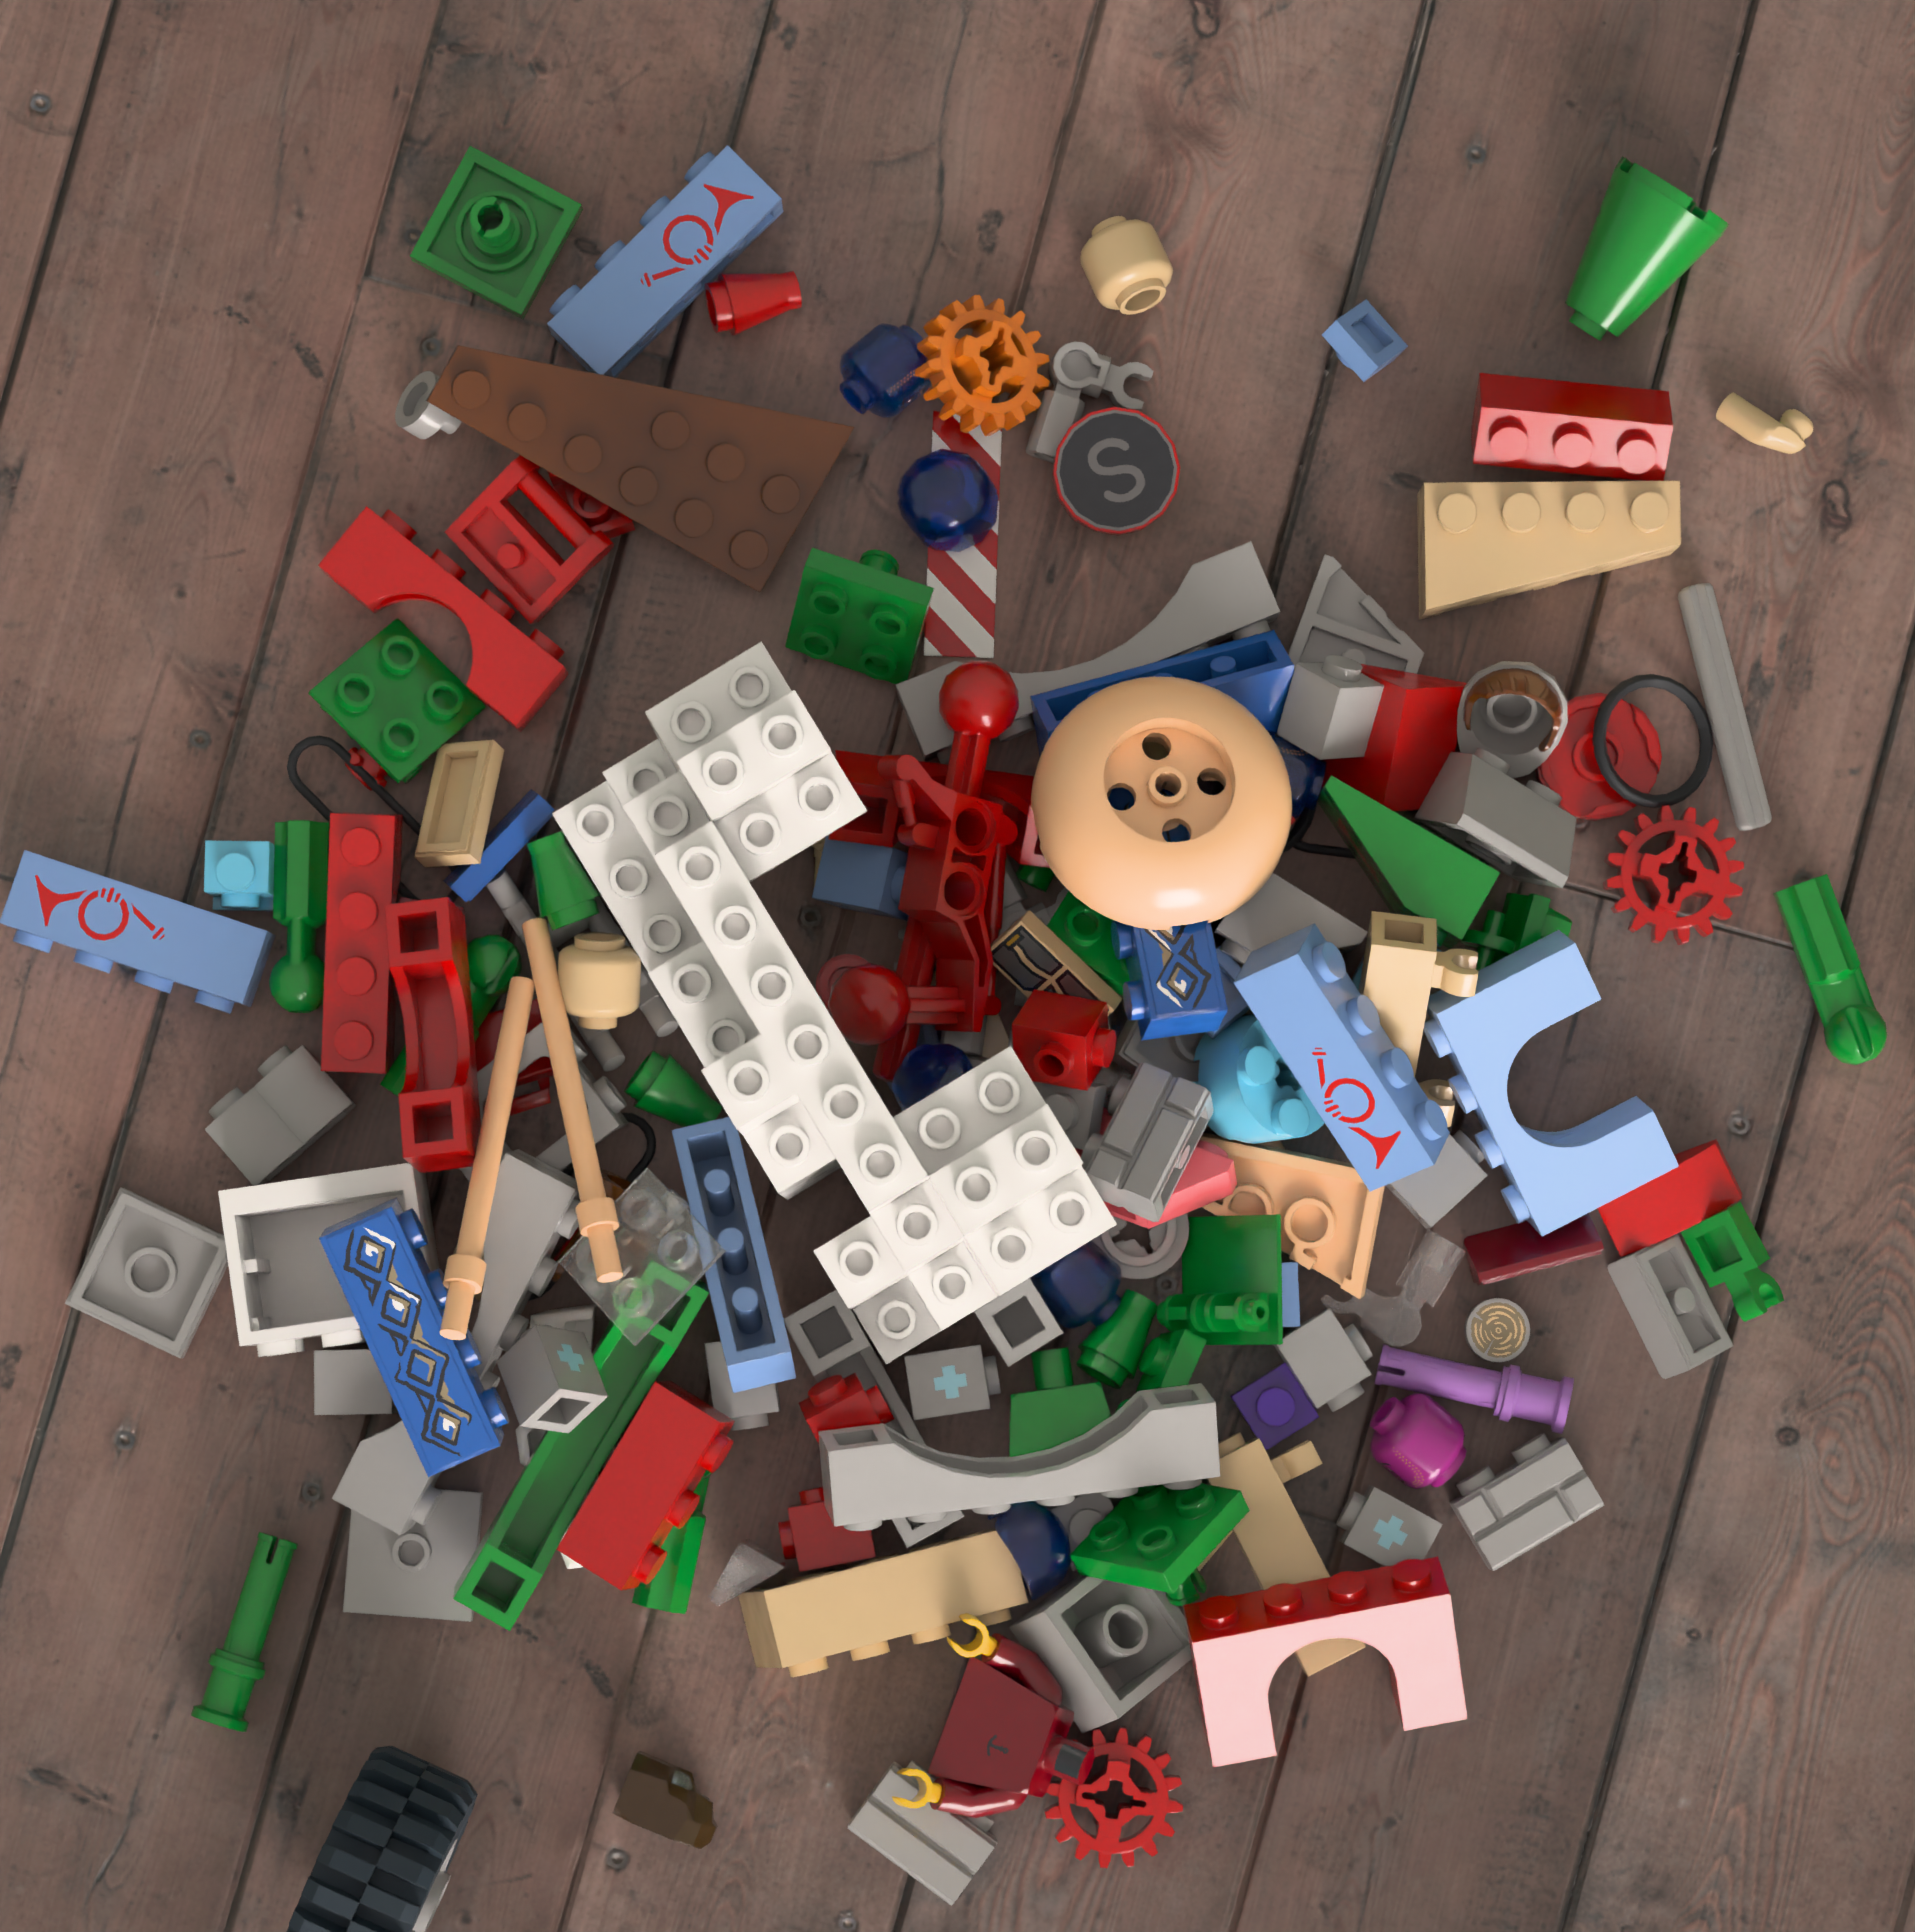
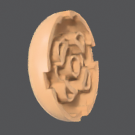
M1153 676L1123 681L1106 687L1085 699L1064 717L1051 734L1039 758L1032 785L1031 810H1033L1035 826L1041 842L1039 847L1046 862L1060 882L1077 899L1094 911L1117 922L1144 929L1170 930L1171 926L1188 925L1206 920L1207 923L1221 919L1248 902L1264 886L1279 863L1287 842L1292 817V793L1285 762L1276 743L1266 728L1246 707L1227 694L1203 683L1176 677ZM1147 742L1162 744L1168 756L1161 760L1151 759L1144 753L1142 744ZM1200 776L1203 781H1219L1223 785L1224 790L1216 795H1208L1200 790L1197 778ZM1125 788L1129 790L1134 797V805L1127 810L1114 809L1108 800L1112 789ZM1165 789L1172 792L1175 796L1166 797L1159 792ZM1179 824L1187 828L1190 834V839L1187 841L1167 842L1162 835L1163 831L1172 830Z

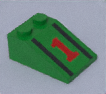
M1331 775L1318 794L1317 802L1353 853L1392 914L1436 919L1437 947L1443 945L1450 949L1460 942L1500 872Z

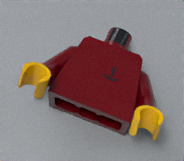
M969 1613L961 1614L959 1618L965 1623L975 1626L977 1634L971 1643L965 1645L958 1644L954 1639L947 1637L949 1645L959 1655L967 1658L970 1657L927 1772L939 1778L932 1782L930 1777L919 1769L902 1768L897 1771V1774L914 1776L918 1781L919 1791L913 1799L907 1800L892 1796L893 1801L907 1808H919L930 1802V1806L934 1810L979 1818L1018 1809L1025 1802L1028 1795L1043 1798L1053 1775L1077 1785H1082L1092 1768L1095 1750L1067 1738L1074 1719V1712L1061 1704L1063 1699L1062 1687L1037 1653L999 1633L989 1636L986 1626L977 1617ZM981 1654V1659L975 1658V1656Z

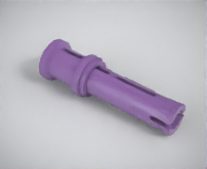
M1383 1344L1374 1384L1388 1385L1493 1409V1416L1499 1417L1498 1420L1509 1422L1512 1417L1548 1424L1551 1426L1552 1432L1562 1434L1569 1410L1574 1378L1564 1376L1560 1382L1523 1374L1520 1366L1511 1364L1510 1367L1503 1366L1502 1372L1391 1348L1389 1345Z

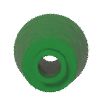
M1622 156L1613 171L1565 301L1566 305L1575 310L1569 322L1599 341L1602 340L1607 331L1619 337L1723 235L1729 224L1711 210L1705 212L1697 207V203L1693 201V198L1662 178Z

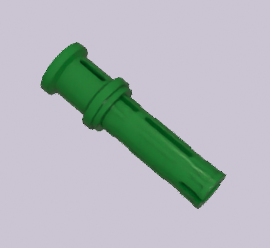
M258 1532V1541L223 1649L216 1648L215 1652L210 1654L208 1663L213 1669L203 1700L200 1705H194L191 1716L241 1732H246L249 1724L244 1716L254 1684L257 1680H263L266 1672L263 1669L265 1662L260 1661L259 1658L294 1551L298 1547V1543L279 1539L273 1561L270 1563L278 1537L263 1532Z

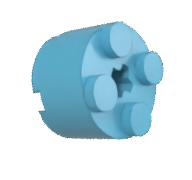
M1254 1014L1241 1016L1214 1039L1207 1033L1204 1034L1196 1048L1193 1060H1200L1199 1081H1194L1193 1083L1206 1087L1211 1092L1214 1112L1207 1125L1216 1134L1228 1140L1256 1144L1304 1137L1312 1134L1324 1125L1325 1122Z

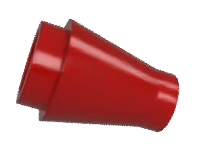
M794 271L785 273H720L718 281L705 283L704 287L709 318L716 333L729 330L731 335L734 336L787 311L802 307L801 291Z

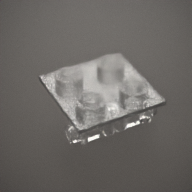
M646 1168L614 1202L619 1227L614 1231L623 1276L612 1282L602 1283L597 1281L589 1239L586 1236H582L558 1261L634 1346L639 1344L726 1251L688 1211L689 1204L675 1190H669L649 1168Z

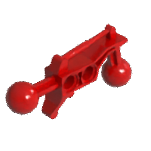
M972 660L958 666L946 675L939 692V712L947 728L954 732L945 786L932 780L918 760L911 755H885L878 762V773L882 779L891 780L897 807L902 810L905 823L901 824L898 828V840L902 844L909 846L898 910L920 921L937 959L936 986L905 985L896 972L873 963L858 965L844 971L832 985L828 1006L830 1015L843 1037L856 1044L872 1046L884 1043L895 1038L906 1024L935 1025V1030L981 1032L984 1015H997L1001 1010V1001L995 997L996 967L993 965L994 961L990 944L998 938L999 929H1002L1007 845L1012 844L1016 840L1018 829L1014 821L1002 812V804L980 799L990 740L998 737L1012 726L1019 709V695L1010 673L995 663L984 660Z

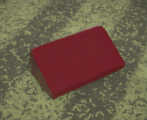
M1589 1213L1544 1236H1541L1528 1221H1524L1519 1224L1516 1223L1467 1236L1463 1241L1473 1283H1477V1285H1485L1599 1255L1604 1250L1602 1240Z

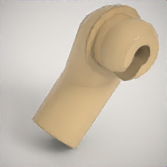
M1734 392L1723 400L1716 413L1718 421L1748 441L1785 454H1793L1802 450L1806 446L1804 440L1813 432L1812 421L1796 409L1786 410L1778 422Z

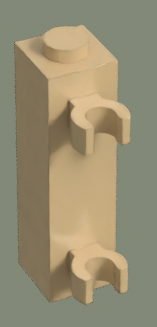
M1372 911L1358 991L1373 1002L1379 1015L1380 1025L1393 1045L1405 1052L1411 1062L1415 1077L1431 987L1440 988L1446 993L1455 996H1475L1479 974L1478 970H1476L1478 953L1467 949H1450L1445 952L1437 951L1436 919ZM1432 1079L1418 1083L1427 1098L1435 1101L1440 1106L1445 1115L1447 1127H1451L1455 1101H1452L1453 1091L1449 1082Z
M1238 1432L1218 1442L1221 1477L1206 1478L1208 1485L1241 1490L1250 1511L1232 1531L1261 1589L1265 1590L1281 1583L1296 1584L1330 1577L1283 1483L1323 1464L1311 1440H1306L1272 1459L1269 1458L1258 1437L1245 1442L1241 1432ZM1331 1638L1310 1643L1294 1653L1304 1673L1311 1676L1366 1646L1364 1642L1354 1639Z

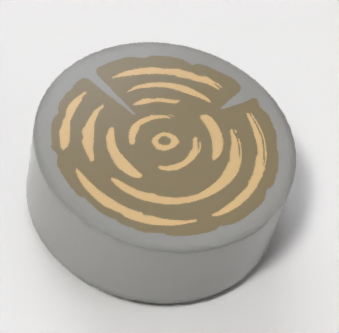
M1503 1298L1484 1300L1475 1305L1467 1315L1464 1325L1465 1340L1471 1351L1481 1359L1490 1362L1509 1361L1517 1357L1525 1349L1529 1341L1530 1324L1528 1317L1520 1306L1510 1300Z

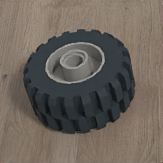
M394 1746L375 1748L371 1752L368 1761L363 1765L358 1778L353 1783L332 1825V1829L304 1886L286 1932H426L449 1883L451 1875L446 1872L457 1850L478 1794L469 1780Z

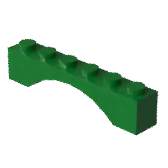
M650 1253L592 1352L608 1397L570 1433L546 1430L455 1584L454 1600L508 1631L512 1629L542 1578L568 1526L607 1457L648 1390L677 1349L707 1298L709 1290L706 1283L658 1255Z

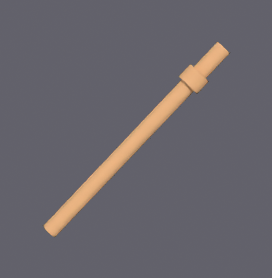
M534 918L524 922L522 930L581 1202L575 1208L581 1235L589 1239L597 1281L602 1283L612 1282L623 1276L614 1231L619 1227L614 1200L606 1197L568 1016L558 980V970L548 923L544 918Z
M516 976L510 979L456 1253L447 1259L443 1285L448 1289L440 1335L451 1340H463L466 1338L474 1294L480 1293L483 1287L487 1264L481 1258L535 990L534 981L527 977Z

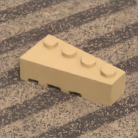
M1680 481L1423 483L1417 494L1419 620L1440 615L1443 612L1495 601L1498 598L1532 589L1538 590L1558 585L1560 582L1587 575L1592 576L1670 556L1681 545Z
M1010 1527L991 1528L912 1548L909 1550V1553L902 1555L896 1553L851 1564L845 1570L837 1571L835 1569L793 1578L784 1586L768 1589L757 1587L738 1595L756 1667H788L791 1677L829 1668L826 1656L849 1650L852 1661L888 1653L890 1649L887 1640L911 1634L914 1645L948 1637L951 1635L949 1624L961 1621L959 1618L961 1614H972L985 1626L1012 1619L1010 1607L1028 1603Z

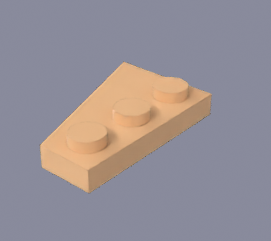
M1203 1132L1200 1140L1220 1147L1228 1154V1158L1233 1159L1237 1178V1185L1232 1195L1205 1205L1203 1208L1216 1216L1281 1214V1251L1290 1255L1289 1258L1293 1261L1298 1262V1264L1309 1270L1311 1268L1340 1284L1341 1289L1361 1299L1365 1295L1385 1186L1370 1192L1351 1163L1261 1144H1247Z

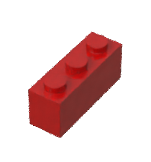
M1479 373L1471 425L1473 464L1642 481H1664L1673 430L1669 391Z
M655 1381L556 1550L621 1591L637 1588L640 1582L646 1585L649 1584L666 1559L667 1551L662 1549L661 1546L673 1526L681 1529L699 1503L700 1496L694 1490L706 1470L714 1473L728 1455L733 1440L727 1437V1434L735 1421L672 1381Z

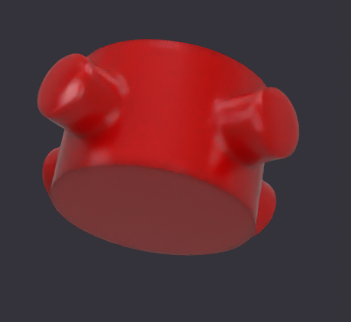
M356 747L351 748L348 751L351 754L350 763L354 766H362L375 778L378 785L385 788L387 781L384 778L387 776V772L363 748L359 750ZM345 763L347 769L367 789L372 791V789L363 781V779Z

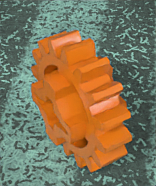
M974 295L962 304L958 300L952 302L940 310V314L923 326L928 337L915 345V351L927 358L926 363L915 369V375L921 378H929L932 387L923 394L924 399L929 401L939 398L944 403L939 417L945 421L954 414L961 417L960 429L964 433H968L979 425L984 436H991L1002 428H1005L1007 431L1025 421V416L1040 407L1042 403L1036 394L1049 387L1050 381L1037 373L1038 368L1050 361L1049 355L1035 353L1032 346L1041 337L1040 332L1031 331L1025 333L1021 328L1025 314L1020 310L1010 318L1004 315V300L997 298L987 306H984L980 295ZM973 328L971 335L967 334L960 339L955 338L959 330ZM1004 392L1010 393L1005 402L992 403L994 396H999Z

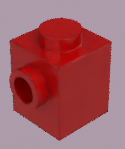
M1034 989L1012 1023V1044L1015 1054L1032 1081L1088 1091L1101 1068H1108L1113 1060L1116 1048L1115 1030L1108 1029L1107 1002Z
M856 1373L844 1379L842 1375H833L818 1382L808 1391L809 1397L798 1403L818 1444V1431L881 1423L887 1424L894 1420L877 1385L865 1391Z
M823 1487L798 1492L801 1504L789 1506L787 1508L789 1520L778 1522L785 1560L797 1558L799 1572L874 1558L877 1555L872 1530L851 1531L845 1529L843 1525H833L824 1506Z

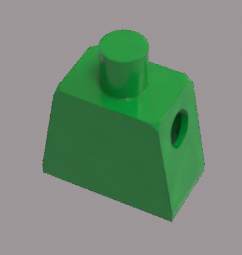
M1069 1347L1031 1353L1036 1390L1010 1394L1008 1457L1053 1448L1085 1434L1111 1416L1100 1381L1074 1384Z

